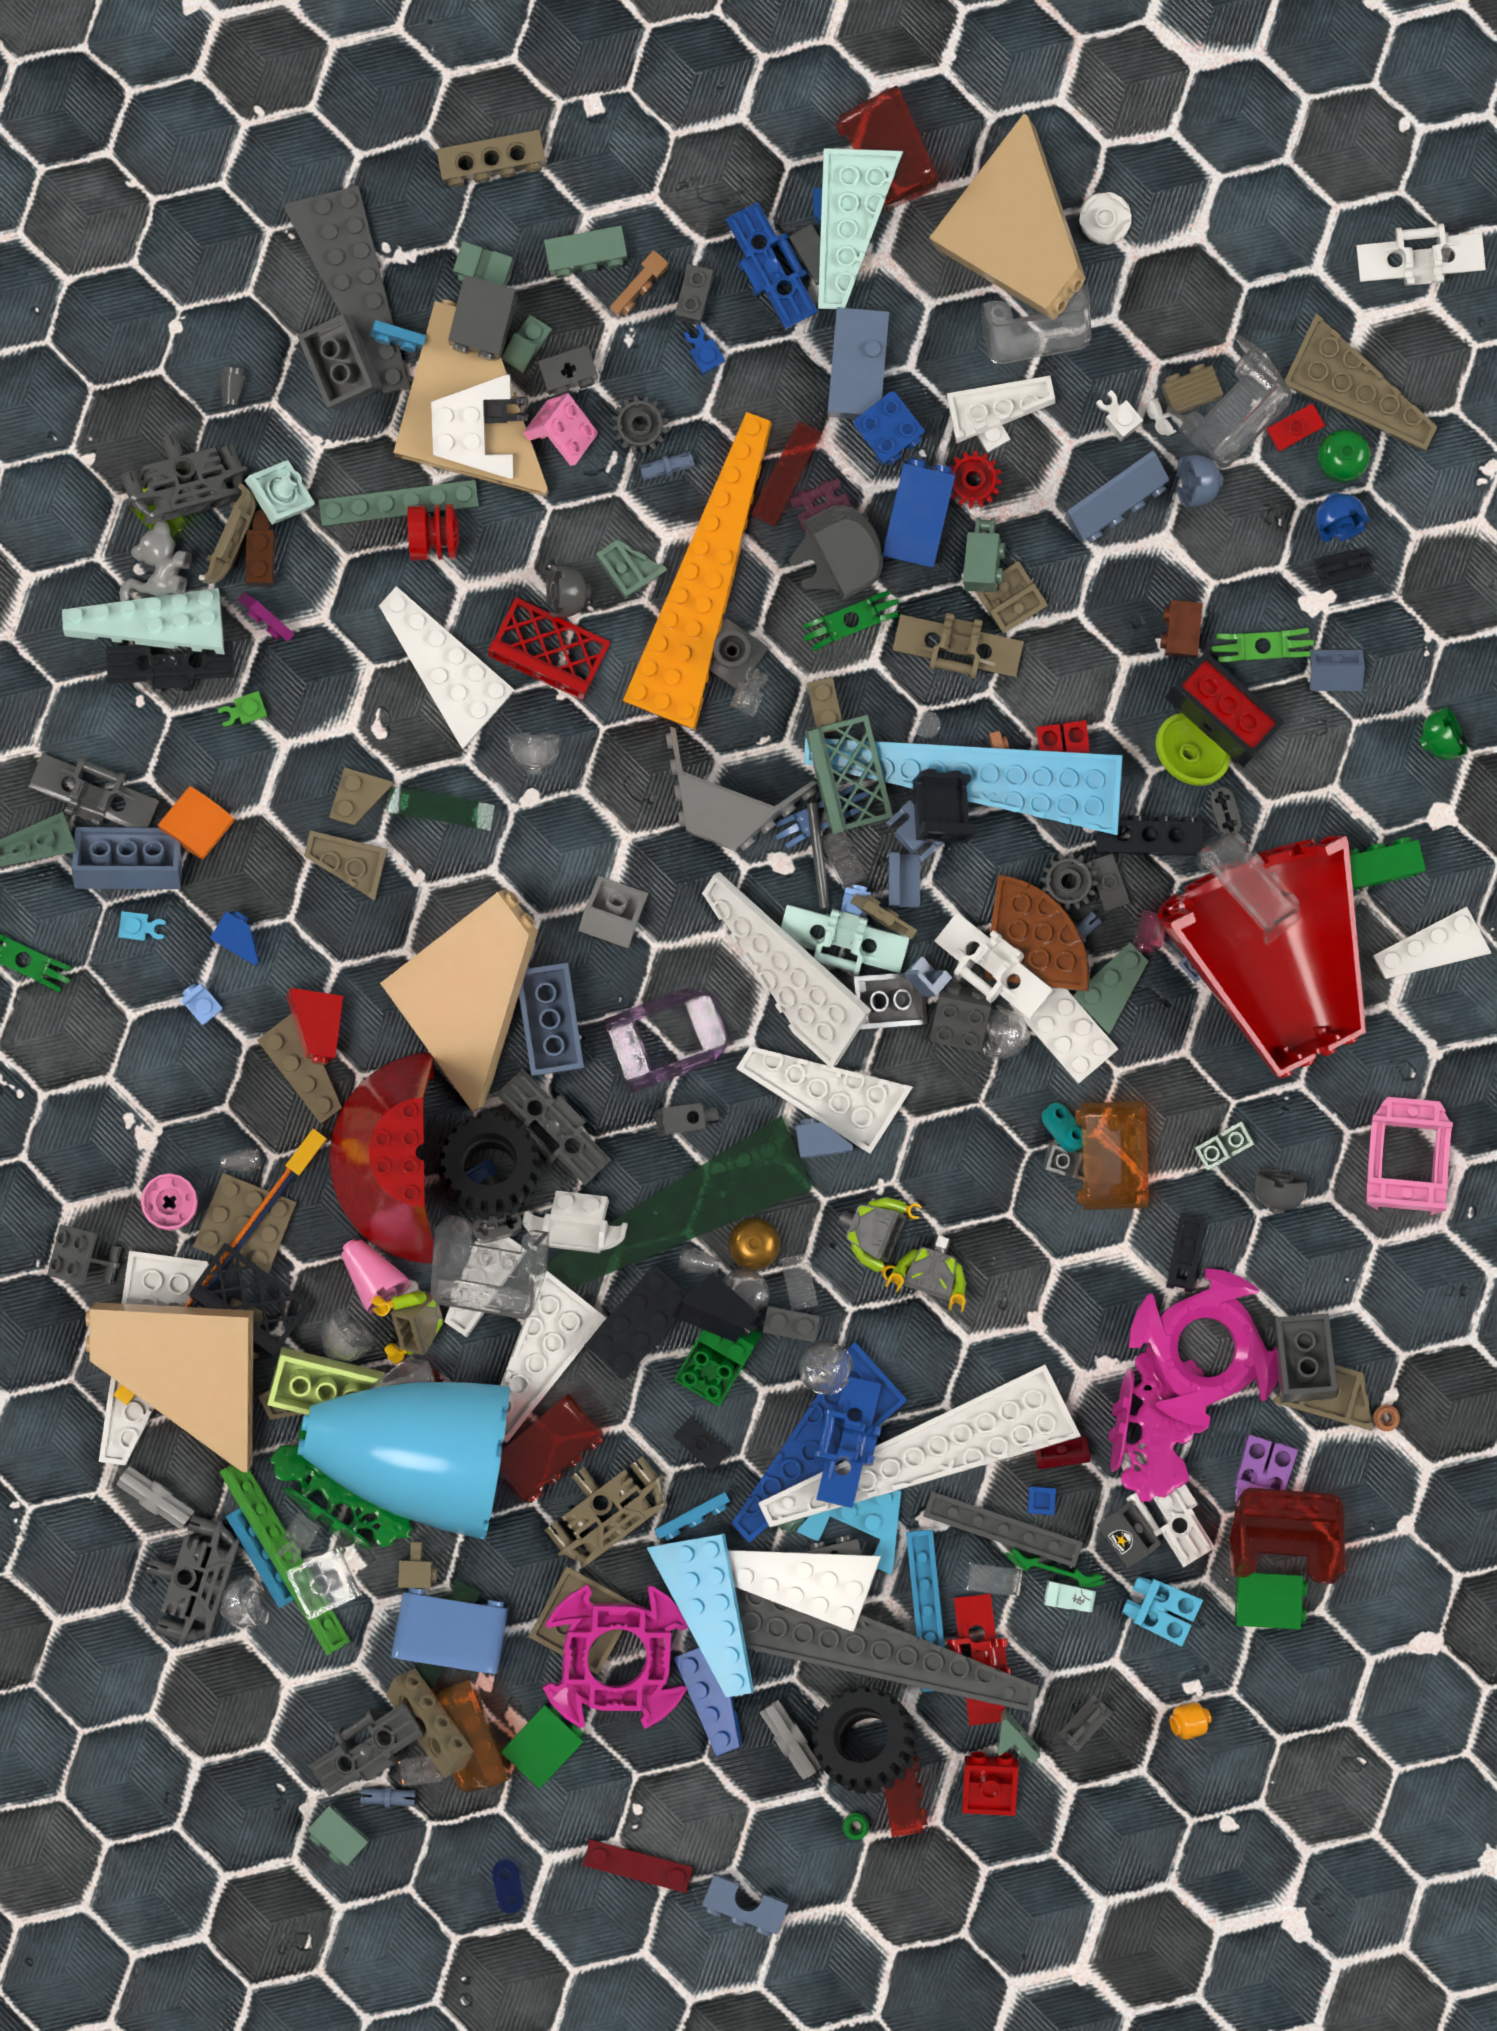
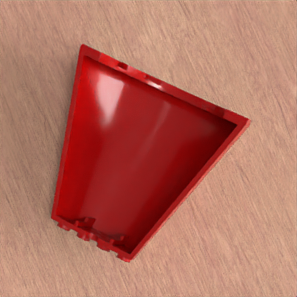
M1326 836L1317 843L1314 842V839L1298 841L1254 854L1253 858L1244 864H1240L1239 861L1233 862L1185 886L1186 891H1184V894L1180 896L1173 894L1159 908L1157 915L1160 924L1271 1072L1278 1076V1078L1290 1076L1293 1074V1070L1299 1066L1306 1067L1313 1064L1316 1055L1320 1053L1321 1056L1333 1054L1336 1052L1337 1047L1342 1044H1352L1358 1040V1036L1366 1033L1347 836Z
M429 1052L394 1060L370 1074L358 1085L345 1102L336 1120L331 1138L329 1162L333 1188L337 1199L350 1222L365 1238L383 1251L396 1257L413 1262L437 1264V1237H432L425 1206L424 1160H420L416 1155L417 1147L424 1144L423 1101L429 1079H434V1058Z

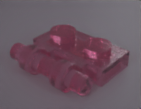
M838 478L829 482L825 480L820 483V486L807 492L806 490L798 492V496L789 499L793 509L803 505L806 510L797 515L805 535L806 527L803 523L805 519L833 505H848L851 507L846 494L836 498L833 491L841 488ZM825 495L827 502L813 507L811 501Z

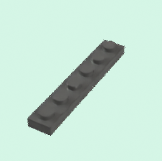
M933 1491L930 1493L923 1517L1074 1568L1083 1545L1081 1541Z

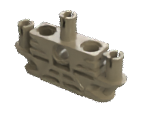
M642 1456L637 1461L643 1470H641L636 1462L632 1463L630 1468L633 1469L645 1485L643 1489L633 1482L634 1479L627 1474L628 1471L626 1469L602 1487L596 1484L585 1466L579 1470V1473L585 1479L584 1481L577 1472L572 1475L571 1478L587 1498L561 1517L564 1521H567V1526L573 1529V1534L577 1538L575 1541L570 1538L558 1520L552 1524L558 1534L555 1533L551 1526L544 1530L560 1550L556 1555H565L573 1560H578L583 1563L580 1567L584 1568L668 1504V1500L663 1502L661 1480L663 1479V1474L658 1477L644 1459V1456ZM651 1490L655 1498V1506H651L645 1498ZM635 1491L640 1494L624 1507L621 1505V1502ZM598 1495H603L608 1499V1506L604 1510H598L594 1507L593 1500ZM614 1503L619 1511L602 1522L598 1515L608 1513ZM597 1522L599 1526L582 1538L580 1533ZM584 1544L591 1554L586 1556L575 1548Z

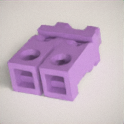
M1247 1433L1241 1461L1234 1481V1486L1236 1487L1234 1501L1249 1506L1252 1492L1262 1495L1258 1508L1272 1513L1278 1500L1282 1501L1298 1449L1274 1441L1272 1443L1270 1440ZM1269 1451H1270L1271 1453H1270V1456H1269V1459H1268V1463H1267V1466H1265L1266 1461H1267V1458H1268V1454H1269Z

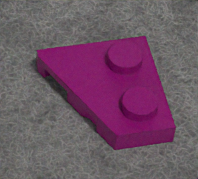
M245 592L237 599L249 610L247 614L258 624L262 621L268 626L266 631L276 640L281 637L288 642L293 637L294 633L256 599Z

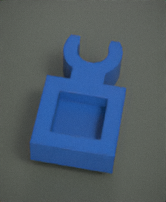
M697 325L696 329L699 332L697 338H691L688 332H685L684 335L685 340L695 346L694 349L690 350V354L700 372L704 375L725 363V359L713 338L705 342L704 330L700 325Z

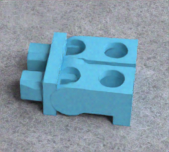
M1137 1577L1132 1590L1145 1595L1141 1605L1127 1599L1122 1612L1133 1619L1135 1624L1182 1647L1192 1625L1168 1614V1612L1171 1611L1194 1622L1203 1600L1154 1578L1151 1581L1147 1578Z

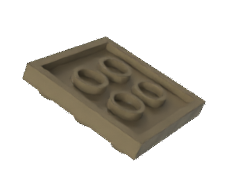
M223 1173L193 1247L216 1255L224 1243L230 1245L270 1191ZM280 1196L238 1251L268 1274L297 1202ZM239 1260L240 1266H247Z
M567 1566L528 1637L563 1656L564 1638L570 1624L547 1628L545 1623L556 1606L572 1592L587 1584L592 1592L589 1598L590 1602L637 1604ZM623 1629L607 1631L597 1637L592 1643L588 1652V1667L591 1672L599 1675Z

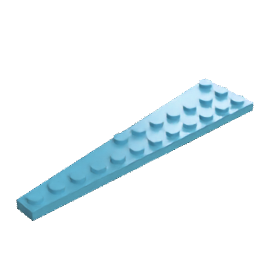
M805 737L804 764L813 766L807 738ZM825 738V741L835 748L839 739ZM844 739L838 750L851 757L858 743L853 740ZM864 741V744L869 746L868 741ZM874 741L885 783L913 788V780L922 770L935 769L937 772L944 773L957 770L961 771L962 774L971 775V781L967 784V798L969 802L1118 835L1123 755ZM861 746L854 760L866 767L872 758L870 750ZM827 747L830 756L833 750ZM836 753L831 761L832 769L842 772L849 760ZM852 762L846 773L861 777L865 769ZM872 764L870 769L875 772L874 764ZM870 772L865 776V778L877 780V776Z

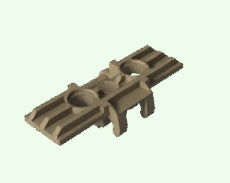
M946 613L944 624L900 614L892 651L931 659L929 666L931 670L939 668L971 675L970 678L972 679L976 678L977 670L1016 678L1024 641L980 632L983 620L975 619L974 622L955 619L954 614ZM930 633H935L940 638V643L934 646V648L928 647L925 644V637ZM982 644L988 645L991 648V656L987 659H981L976 651L978 646ZM938 651L973 657V665L938 658Z

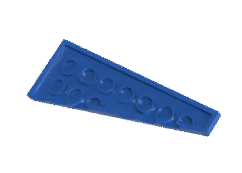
M856 1342L849 1347L732 1521L734 1527L749 1543L769 1526L758 1505L759 1502L823 1472L825 1460L815 1458L814 1453L818 1451L825 1422L824 1410L837 1412L845 1376L881 1384L872 1427H879L907 1401ZM852 1409L848 1412L847 1417L851 1421L860 1422L863 1415L860 1410ZM835 1422L829 1454L837 1455L844 1429L843 1422Z

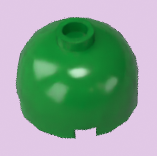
M1342 429L1334 431L1324 438L1318 448L1317 460L1326 477L1334 482L1347 483L1356 480L1364 474L1370 463L1371 453L1369 445L1362 435L1353 430Z
M1448 706L1429 714L1422 726L1423 736L1419 737L1424 751L1430 750L1434 757L1446 761L1467 755L1466 742L1463 744L1460 742L1463 735L1462 729L1451 710L1448 711Z

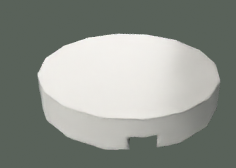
M1111 192L1097 193L1085 201L1080 210L1079 224L1083 234L1090 241L1098 245H1111L1119 242L1126 236L1131 226V211L1129 205L1122 197Z

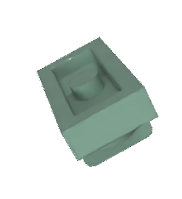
M529 315L517 334L514 333L502 361L524 374L552 332V328Z
M1004 1709L1001 1712L997 1744L998 1756L1014 1745L1020 1757H1027L1033 1763L1040 1758L1039 1746L1012 1715Z

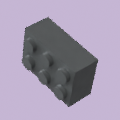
M341 314L297 335L327 408L339 410L383 389L354 316Z

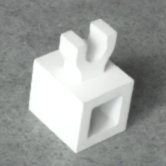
M1111 390L1107 393V396L1112 400V403L1104 405L1101 400H1098L1096 405L1100 410L1109 414L1106 416L1104 423L1122 442L1142 425L1143 419L1127 400L1119 405L1116 394Z

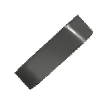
M1219 787L1210 795V806L1219 833L1226 837H1232L1241 829V818L1232 791L1225 787ZM1220 792H1222L1223 796L1229 797V800L1225 802L1227 809L1223 811L1221 803L1215 802ZM1228 813L1230 821L1236 822L1233 832H1229L1228 828L1223 829L1222 824L1226 822L1224 814Z
M510 1212L504 1213L505 1218L498 1220L496 1215L489 1216V1220H481L479 1218L473 1223L472 1232L475 1239L481 1243L494 1242L517 1235L523 1227L522 1219L518 1213L511 1215ZM509 1217L513 1221H518L514 1223L513 1229H509L506 1225L499 1227V1225L507 1223V1218ZM486 1224L487 1228L496 1226V1228L488 1230L487 1236H483L481 1232L477 1233V1231L481 1230V1225Z

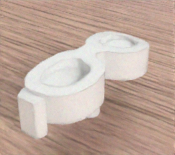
M1158 398L1151 400L1147 413L1149 418L1155 419V429L1157 432L1167 436L1174 434L1176 430H1173L1172 425L1166 419L1170 417V413L1162 414Z

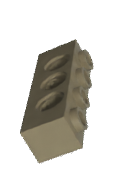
M540 130L436 149L443 185H449L451 188L462 186L465 181L474 180L476 183L486 182L490 180L491 176L500 175L501 178L512 177L516 175L517 171L526 170L527 173L538 172L542 170L541 167L546 166ZM515 150H521L525 153L524 158L519 161L513 160L510 156ZM489 155L499 157L498 163L493 166L487 165L485 159ZM463 160L473 162L472 168L466 171L460 169L459 164Z
M415 1668L394 1677L386 1696L394 1708L403 1702L408 1707L425 1733L417 1740L441 1775L445 1778L465 1769L474 1750Z

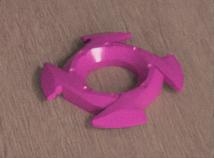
M1205 1268L1204 1279L1209 1281V1289L1171 1305L1161 1315H1159L1154 1295L1148 1294L1137 1309L1132 1322L1128 1348H1140L1143 1343L1148 1344L1147 1346L1163 1382L1171 1392L1178 1396L1168 1400L1157 1401L1155 1403L1157 1409L1170 1418L1185 1424L1209 1427L1210 1416L1206 1414V1406L1241 1391L1254 1379L1257 1383L1260 1400H1267L1277 1385L1278 1368L1276 1347L1272 1351L1266 1350L1250 1314L1235 1299L1257 1294L1259 1292L1258 1288L1235 1274L1224 1270ZM1208 1318L1221 1323L1229 1331L1233 1339L1234 1354L1232 1361L1227 1369L1217 1376H1197L1190 1372L1180 1360L1178 1353L1180 1334L1189 1323L1196 1319Z
M587 1584L568 1595L556 1606L546 1621L545 1626L547 1628L570 1624L563 1643L561 1681L557 1684L549 1681L542 1688L557 1711L580 1728L585 1727L582 1712V1703H584L589 1708L602 1711H642L640 1720L644 1729L670 1713L687 1691L685 1685L663 1687L666 1685L669 1675L670 1631L675 1628L682 1631L689 1627L673 1600L654 1586L649 1585L647 1588L649 1610L645 1607L629 1603L590 1602L589 1598L592 1592ZM614 1629L627 1630L637 1635L643 1642L646 1652L645 1664L640 1674L631 1682L619 1686L606 1685L598 1681L591 1674L588 1667V1652L592 1643L601 1634Z

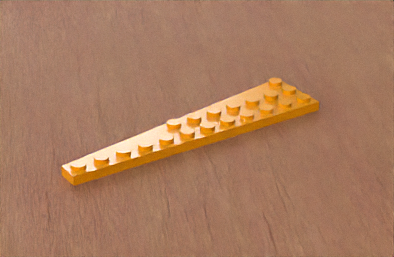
M748 412L744 416L623 698V701L629 705L695 731L703 703L702 697L705 685L708 683L711 661L714 658V642L721 631L723 614L726 611L742 546L741 541L744 529L746 530L750 505H752L755 484L759 478L761 461L764 458L772 426L771 421Z

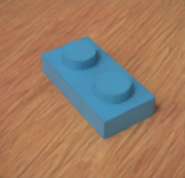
M377 320L371 326L369 334L370 337L375 338V341L380 344L389 345L393 343L399 345L400 349L407 352L420 351L426 335Z

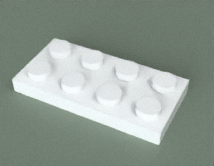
M1052 988V993L1031 1019L1009 1003L1077 1084L1118 1050L1115 1044L1067 989Z

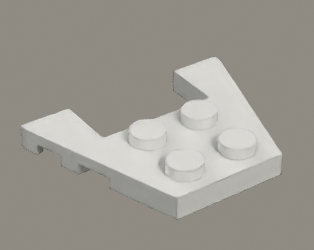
M505 374L431 402L433 455L509 479L514 478L513 453H485L484 400L511 399L510 374Z

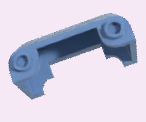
M409 1588L408 1592L403 1591L391 1653L392 1658L489 1674L498 1673L509 1608L503 1607L504 1602L488 1600L487 1604L480 1605L430 1597L424 1594L425 1589Z

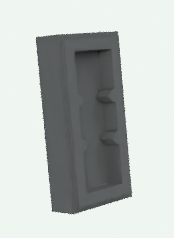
M1113 853L1089 861L1092 863L1090 872L1097 871V875L1092 878L1094 881L1099 882L1096 889L1104 911L1108 912L1130 904Z

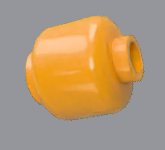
M1190 1702L1174 1708L1169 1718L1170 1726L1176 1736L1189 1740L1207 1733L1208 1724L1211 1723V1715L1209 1710L1203 1708L1200 1703Z

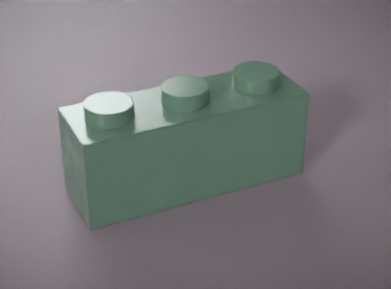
M622 226L544 240L550 275H556V278L569 277L572 275L571 272L582 270V273L595 272L598 270L597 267L606 265L608 268H618L623 266V262H628Z

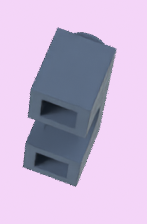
M716 1873L713 1874L702 1902V1906L707 1907V1913L720 1917L721 1914L732 1917L731 1922L743 1927L746 1926V1923L756 1926V1932L769 1937L771 1933L778 1934L789 1905L788 1901L764 1892L760 1902L755 1907H742L735 1898L739 1882Z

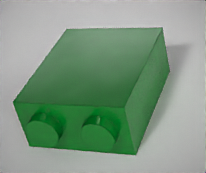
M1237 1571L1234 1625L1301 1629V1623L1305 1624L1306 1608L1302 1607V1597H1307V1581H1303V1575Z
M546 1703L501 1751L539 1789L584 1742V1739L581 1737L584 1733L573 1723L568 1725L562 1719L563 1716L553 1705L549 1707Z

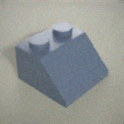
M816 1118L800 1120L801 1125L795 1127L800 1159L853 1151L851 1143L823 1122L817 1123Z

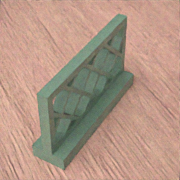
M868 715L805 729L829 831L832 834L843 832V830L892 818L893 815ZM863 722L866 732L860 741L848 735L853 724ZM847 726L844 732L838 729L840 727ZM834 729L842 734L835 748L826 743L823 732ZM845 737L858 743L851 757L838 750ZM866 738L868 740L869 746L864 744ZM861 746L870 750L872 756L866 767L854 760ZM827 747L833 750L830 756ZM836 753L849 760L841 773L832 769L831 761ZM852 762L865 769L857 783L844 776ZM872 764H874L875 772L870 769ZM868 772L877 776L878 780L873 793L860 785ZM833 773L839 776L836 782ZM842 779L855 785L847 799L838 794L837 787ZM858 788L871 795L864 808L851 802ZM879 789H880L882 798L879 797L878 795H876ZM874 797L883 802L886 813L875 816L867 811ZM840 799L845 801L843 807L841 806ZM850 804L859 809L861 813L856 821L846 823L843 813ZM865 813H866L867 815L871 816V817L862 819V817L864 816Z

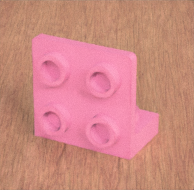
M569 393L547 400L523 434L529 441L539 437L544 439L548 436L568 464L573 466L576 465L595 439L598 431Z

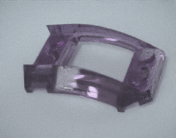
M684 989L605 1019V1032L609 1033L626 1079L624 1083L632 1093L716 1063L717 1058L730 1044L712 993ZM686 1004L703 1052L652 1070L635 1022Z

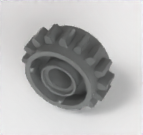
M634 396V402L631 403L628 400H624L625 407L616 408L619 416H612V421L617 423V425L611 427L612 432L619 433L615 437V441H623L622 449L625 450L630 447L632 454H635L637 450H641L644 455L648 448L655 451V444L657 442L660 444L664 443L661 435H668V430L663 427L669 424L667 418H662L665 410H658V402L655 401L651 404L646 396L643 401H639L637 396ZM642 419L648 425L644 431H636L632 427L633 423L636 420Z
M1070 853L1066 859L1062 854H1059V861L1057 862L1051 859L1052 867L1050 869H1043L1047 873V877H1043L1040 880L1047 885L1042 891L1045 893L1049 892L1050 896L1060 905L1065 904L1066 911L1070 910L1071 905H1075L1077 910H1079L1081 902L1088 905L1090 902L1087 897L1089 895H1096L1092 887L1099 885V882L1094 881L1092 878L1097 875V871H1089L1092 863L1084 864V856L1082 855L1077 860L1074 859L1073 853ZM1066 875H1074L1077 878V884L1074 888L1066 889L1063 887L1062 880Z

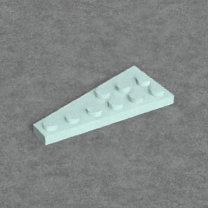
M824 148L818 308L837 309V307H846L903 151Z

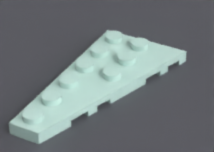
M219 588L62 610L63 632L66 637L93 640L98 637L111 638L112 642L122 643V640L135 641L137 645L172 649L183 646L191 647L192 651L202 652L203 649L215 650L216 654H225Z

